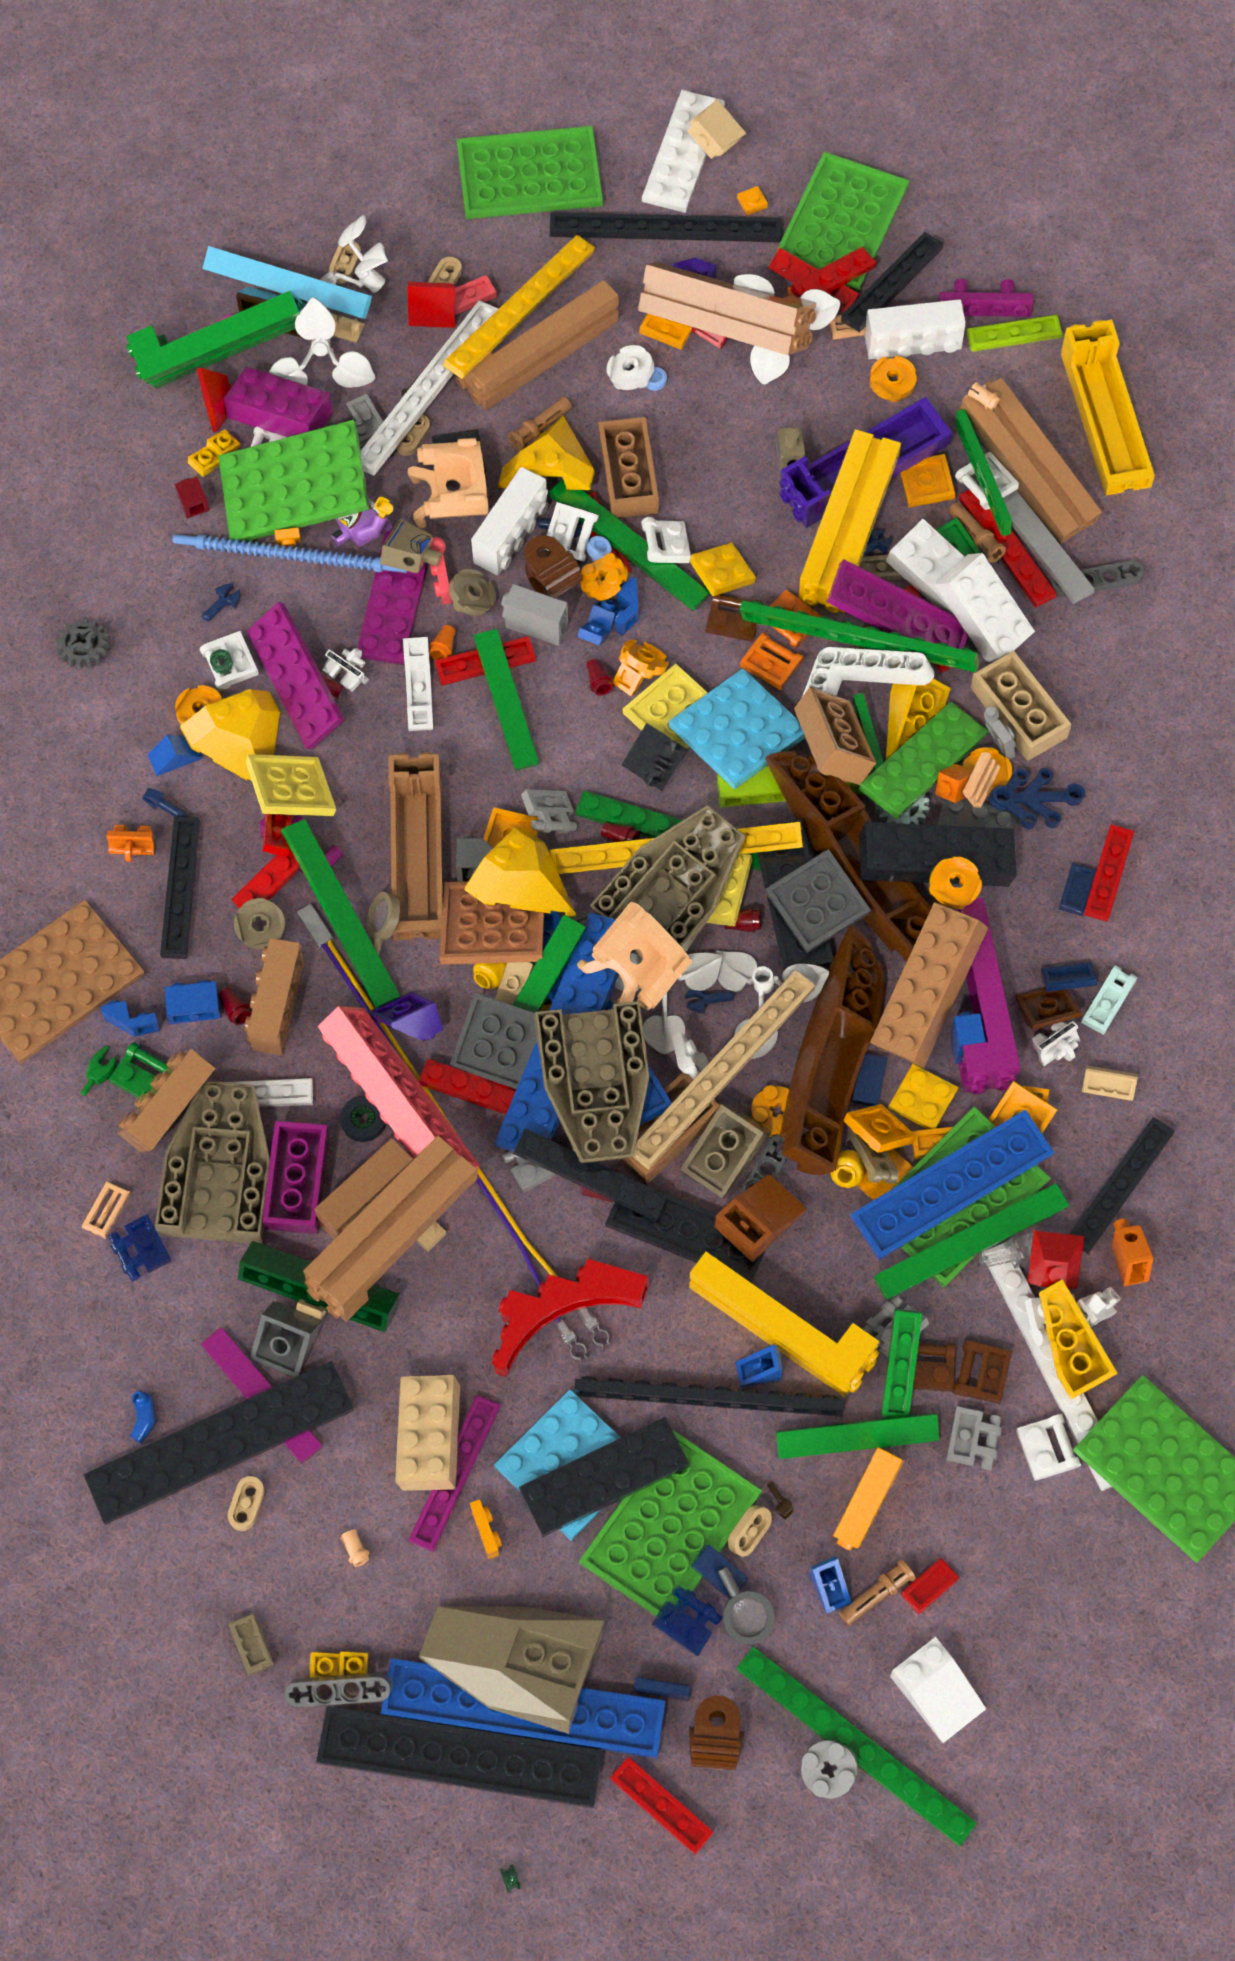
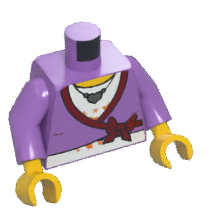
M379 497L376 503L368 498L370 510L336 518L340 529L331 535L334 542L341 546L350 539L358 547H361L391 530L393 527L387 515L391 514L393 506L389 503V500Z

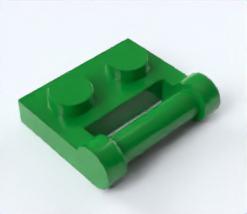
M132 1042L125 1056L110 1076L109 1081L139 1098L143 1093L146 1094L152 1089L150 1083L155 1076L132 1064L133 1060L137 1058L161 1072L166 1071L169 1066L166 1065V1062L142 1050L140 1045Z

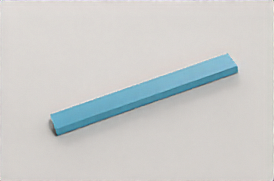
M208 246L202 268L282 294L291 291L299 299L308 302L314 297L325 307L363 319L367 317L372 296L210 246Z

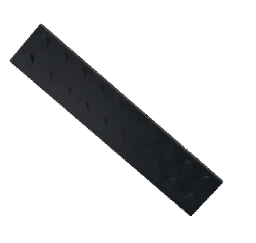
M330 1361L83 1475L103 1523L106 1525L275 1448L285 1441L354 1411V1408L333 1362Z
M327 1706L316 1763L594 1809L603 1750Z

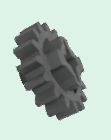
M84 618L82 623H79L77 619H74V625L71 626L65 623L66 630L58 631L60 637L55 639L57 653L60 655L62 662H68L69 667L72 668L77 664L79 670L82 669L83 665H87L91 669L92 662L99 665V657H107L105 650L110 649L109 637L104 630V626H98L96 620L88 623L87 618Z

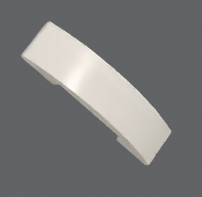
M428 637L404 638L408 730H433Z

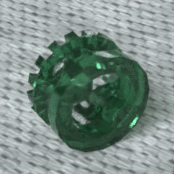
M218 649L211 654L210 664L216 673L226 674V672H230V669L232 670L234 662L227 650ZM226 657L224 665H216L219 658Z
M513 1864L509 1865L510 1867L507 1870L499 1869L508 1894L511 1893L513 1888L521 1889L519 1880L516 1879L517 1875Z

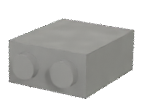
M513 584L510 592H505L501 603L504 606L502 617L505 618V628L560 646L568 628V603Z

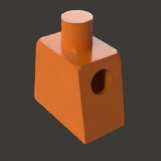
M1125 1218L1115 1221L1113 1224L1115 1231L1112 1251L1123 1287L1149 1281L1154 1258L1141 1226L1131 1227L1129 1220Z

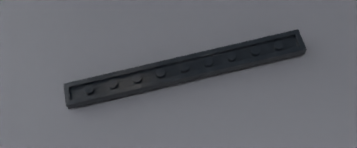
M551 212L550 237H575L578 235L581 238L780 242L781 218Z
M583 1376L581 1379H575L574 1394L578 1397L842 1417L844 1411V1400L838 1399V1396L823 1395L822 1398L812 1397L808 1393H796L795 1396L785 1395L782 1391H769V1394L758 1393L755 1389H742V1392L731 1391V1388L723 1386L715 1387L714 1390L704 1389V1386L697 1384L688 1385V1387H677V1384L671 1382L651 1385L649 1381L637 1380L635 1383H624V1380L618 1378H610L608 1381H597V1378L592 1376Z

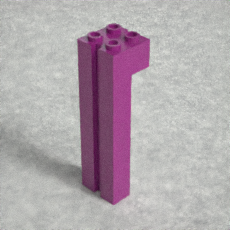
M977 898L964 908L956 909L957 912L975 918L988 927L966 976L973 1014H980L985 1043L964 1045L962 1047L964 1053L963 1062L958 1063L964 1093L971 1092L974 1095L986 1092V1089L1008 1090L1012 1082H1016V1075H1018L1020 1069L984 898Z

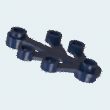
M1042 768L1039 770L1036 779L1023 793H1013L1018 786L1025 785L1029 778V773L1026 770L1018 769L1006 786H998L990 792L989 802L995 809L1009 810L1020 818L1021 825L1025 829L1034 828L1037 816L1032 812L1025 811L1017 803H1025L1045 818L1047 827L1057 828L1061 822V815L1056 811L1050 810L1041 802H1066L1070 806H1076L1082 802L1085 790L1081 785L1072 783L1067 786L1065 791L1038 792L1043 785H1048L1053 778V773L1050 769ZM1044 774V775H1046L1048 778L1045 779V778H1043L1041 775ZM1021 775L1024 779H1019L1017 776ZM1050 818L1056 819L1057 822L1051 821ZM1026 819H1031L1033 823L1027 822Z

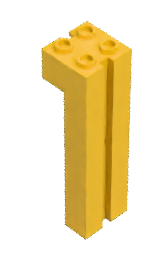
M1098 320L1092 323L1091 327H1085V324H1076L1066 328L1061 350L1063 363L1105 496L1123 493L1127 489H1133L1134 491L1150 488L1155 476L1116 357L1120 342L1112 320Z
M854 430L800 577L799 599L805 604L815 606L820 603L826 605L825 608L829 612L845 613V611L826 601L840 562L845 559L858 567L860 566L900 455V442L882 438V440L873 438V434Z
M707 1252L704 1253L690 1271V1289L769 1345H777L779 1352L843 1397H846L849 1392L854 1394L862 1383L861 1379L864 1372L870 1373L878 1361L876 1358L880 1352L876 1349L878 1348L879 1341L854 1323H852L840 1341L836 1343Z

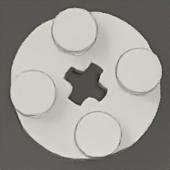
M637 345L626 346L620 349L621 353L617 354L616 357L613 355L609 359L607 374L615 388L632 390L644 388L649 384V379L654 372V361L645 348ZM634 364V368H633L632 370H630V371H627V370H626V369L630 368L631 365Z

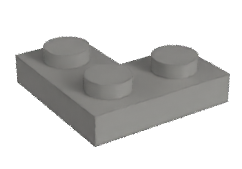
M367 394L346 403V409L357 424L360 447L366 445L383 423L382 418Z

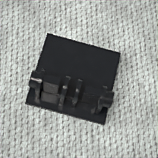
M646 723L623 761L622 766L645 780L644 783L654 786L662 791L687 748Z

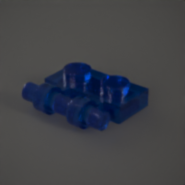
M148 1214L124 1226L128 1234L127 1236L120 1238L118 1232L111 1233L108 1236L112 1244L110 1247L113 1253L118 1255L122 1263L121 1269L124 1274H128L132 1282L141 1277L137 1270L138 1267L144 1265L147 1272L150 1273L172 1261ZM134 1245L138 1253L133 1258L130 1257L127 1248Z
M678 1585L672 1594L679 1598V1601L676 1605L666 1601L653 1621L652 1626L691 1654L699 1656L713 1633L704 1627L706 1622L709 1620L717 1625L720 1623L722 1616L715 1611V1607L711 1604H704L697 1599L696 1594L690 1589L685 1590ZM689 1606L698 1612L695 1619L685 1613Z

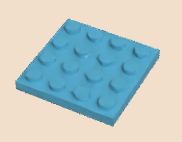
M743 668L669 721V727L734 790L768 766L765 760L766 756L788 751L805 739L798 719Z
M569 1390L494 1464V1467L519 1490V1486L621 1437L579 1397ZM603 1509L560 1529V1531L572 1541Z

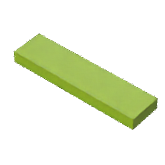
M1058 314L966 329L971 352L1057 339L1063 336Z

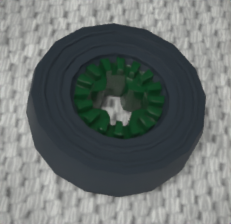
M364 1095L352 1098L342 1108L340 1115L342 1129L354 1141H372L379 1137L386 1127V1123L380 1117V1111ZM364 1114H368L369 1122L360 1124L357 1117H363Z

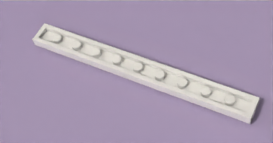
M480 300L477 302L362 448L361 457L365 472L373 476L378 472L454 374L443 366L445 359L491 317L498 308Z
M1005 1242L982 1253V1256L1077 1444H1079L1098 1423V1420L1084 1393L1070 1400L1056 1375L1050 1343L1048 1342L1047 1345L1037 1346L1034 1343L1025 1300L1035 1297L1008 1243ZM1089 1466L1101 1491L1112 1487Z

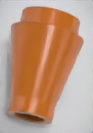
M444 625L430 643L428 648L432 659L439 660L452 655L454 636L456 634L455 628L450 625Z

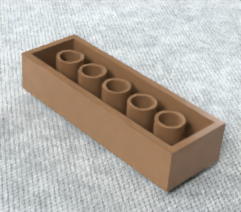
M934 902L870 1041L872 1045L920 1067H925L988 930L985 924L975 918Z

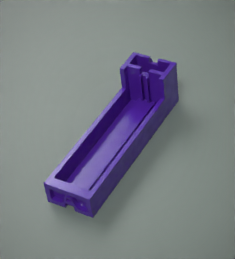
M927 397L866 431V433L873 434V438L880 440L886 438L901 443L900 455L891 479L950 445L952 439V432ZM850 441L809 465L808 459L804 456L781 470L779 495L785 504L789 503L790 506H793L792 513L797 522H802L806 528L823 518Z

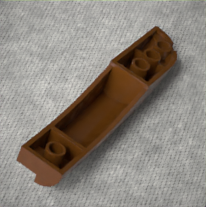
M783 751L766 756L765 760L795 818L802 819L805 835L816 853L820 855L826 850H830L871 910V913L863 919L891 952L897 950L907 962L930 913L931 906L911 882L861 880L859 832L865 822H872L865 811L866 806L843 780L832 775L822 774L818 770L812 755L805 757L795 755L796 751Z
M852 925L848 927L829 969V976L817 998L805 1031L790 1083L780 1137L785 1139L782 1155L797 1162L796 1170L812 1175L829 1174L837 1168L845 1123L843 1120L847 1114L851 1095L864 1056L879 1023L884 993L885 977L881 961H876L875 955L871 951L874 947Z

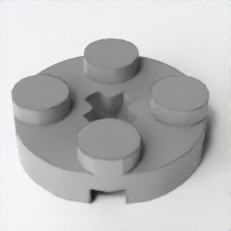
M824 1740L809 1748L803 1756L801 1774L808 1789L816 1796L837 1798L847 1793L855 1783L858 1774V1762L852 1750L846 1745L844 1746L842 1743L834 1740ZM829 1761L831 1765L835 1764L837 1766V1770L834 1771V1777L823 1773L824 1762Z

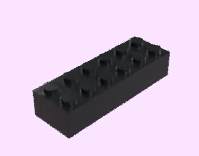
M865 822L859 832L861 880L930 883V876L936 865L944 859L963 857L971 861L978 869L982 886L1009 887L1017 876L1014 829ZM955 877L953 880L950 879L952 884L960 885L958 877Z

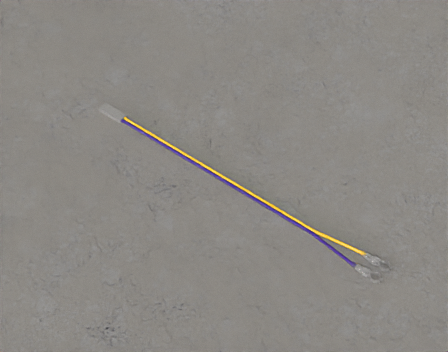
M309 904L297 911V915L318 947H322L326 951L362 1008L367 1013L375 1009L333 945L332 941L334 939L313 906ZM372 1018L419 1082V1074L386 1024ZM423 1087L424 1090L427 1092V1094H428V1095L430 1096V1098L432 1099V1101L435 1103V1105L438 1107V1109H439V1110L441 1111V1113L444 1115V1117L446 1118V1120L449 1122V1120L447 1119V1117H446L445 1114L443 1113L442 1109L440 1108V1106L438 1105V1103L436 1102V1100L434 1099V1097L432 1096V1094L430 1093V1091L428 1090V1088ZM480 1167L477 1168L478 1178L476 1182L518 1244L538 1288L541 1280L525 1246L550 1275L558 1277L528 1242ZM588 1307L577 1309L579 1316L583 1320V1326L589 1333H593L594 1344L603 1347V1344H599L594 1340V1331L598 1329L599 1332L607 1334V1344L610 1345L607 1331L599 1329V1320L590 1312ZM561 1317L555 1319V1327L560 1333L562 1342L567 1347H571V1357L575 1360H580L581 1363V1359L574 1357L571 1353L572 1344L576 1343L577 1346H582L585 1349L584 1358L588 1359L586 1347L582 1343H577L578 1339L574 1330L569 1328Z

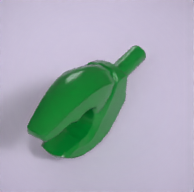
M108 1045L97 1051L90 1059L86 1073L88 1082L80 1092L81 1095L86 1096L94 1084L101 1085L106 1082L116 1069L117 1059L115 1056L107 1065L100 1064L104 1061V1057L109 1051Z

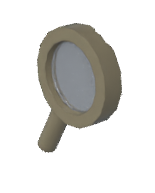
M380 892L374 898L367 915V931L369 936L373 938L372 945L378 956L380 955L383 940H387L392 936L400 915L398 897L388 892Z

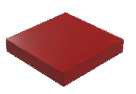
M408 282V326L455 328V284Z

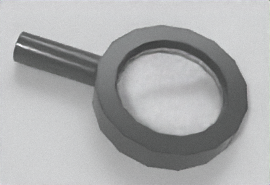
M727 1566L718 1570L717 1572L731 1596L722 1610L724 1630L732 1639L743 1644H754L764 1640L774 1626L775 1613L772 1604L765 1596L757 1592H741Z

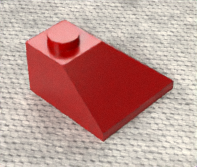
M197 368L203 400L212 431L215 433L219 431L227 419L224 397L233 384H229L228 377L225 374Z
M1034 1230L1027 1283L1041 1287H1050L1063 1280L1068 1289H1077L1084 1236Z

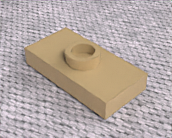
M530 962L507 963L495 1000L513 1005L535 964Z
M1086 1065L1082 1092L1133 1101L1138 1074Z

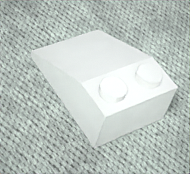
M936 1637L892 1670L890 1675L891 1679L942 1743L946 1742L986 1710L952 1656Z

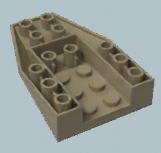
M707 805L640 847L590 906L600 916L616 920L630 902L637 903L652 915L686 952L715 911L746 836Z
M639 1001L613 1004L612 1010L565 1015H562L561 1009L535 1012L534 1024L544 1089L580 1163L633 1158L649 1081Z
M205 1081L195 1094L165 1153L155 1221L158 1236L239 1243L255 1241L263 1244L265 1227L262 1220L270 1157L254 1085Z
M437 1606L419 1658L486 1707L569 1734L578 1709V1699L592 1658L596 1656L603 1636L604 1620L525 1606Z

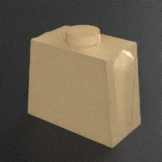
M718 99L694 117L690 122L691 127L688 129L689 134L711 159L716 156H722L747 134Z

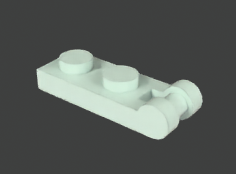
M1115 965L1081 1023L1104 1035L1138 977L1122 972V968ZM1118 980L1119 982L1123 983L1124 986L1121 987L1120 985L1114 982Z

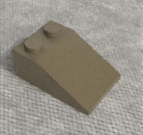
M721 1104L680 1170L719 1197L724 1198L758 1155L772 1132L731 1104Z

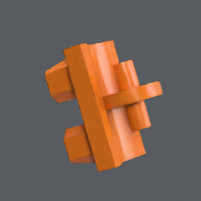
M115 825L113 831H107L109 854H125L126 862H132L133 855H154V839L150 826H140L136 832L128 831V827L125 825Z

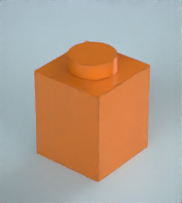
M958 764L938 773L935 794L953 803L965 799L966 796L963 794V790L973 771Z

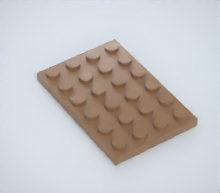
M86 900L77 904L0 959V1040L20 1064L145 975L144 970Z

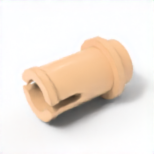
M975 382L972 386L975 390L970 389L968 392L969 396L985 405L984 408L986 410H993L1000 401L996 392H990L978 382Z
M356 1529L341 1535L340 1539L343 1541L350 1556V1563L358 1567L369 1561V1551L364 1549Z

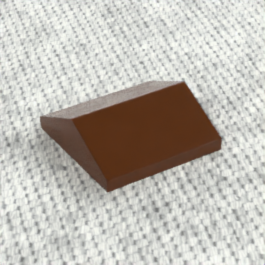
M1044 987L1015 995L1025 1024L1033 1030L1082 1016V1012L1068 989L1046 992Z

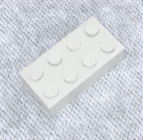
M961 299L867 310L864 336L869 359L879 360L883 357L895 356L905 358L913 354L930 355L940 351L951 353L961 349L966 324Z
M523 467L519 469L471 539L474 564L497 576L502 569L506 570L512 560L511 556L515 551L518 552L522 548L524 537L527 533H532L538 516H543L547 511L549 503L547 502L548 490L546 489L545 478Z
M922 519L890 550L886 562L934 606L955 616L934 584L958 564L964 556Z
M983 553L968 554L934 584L986 662H995L1012 652L1035 632Z

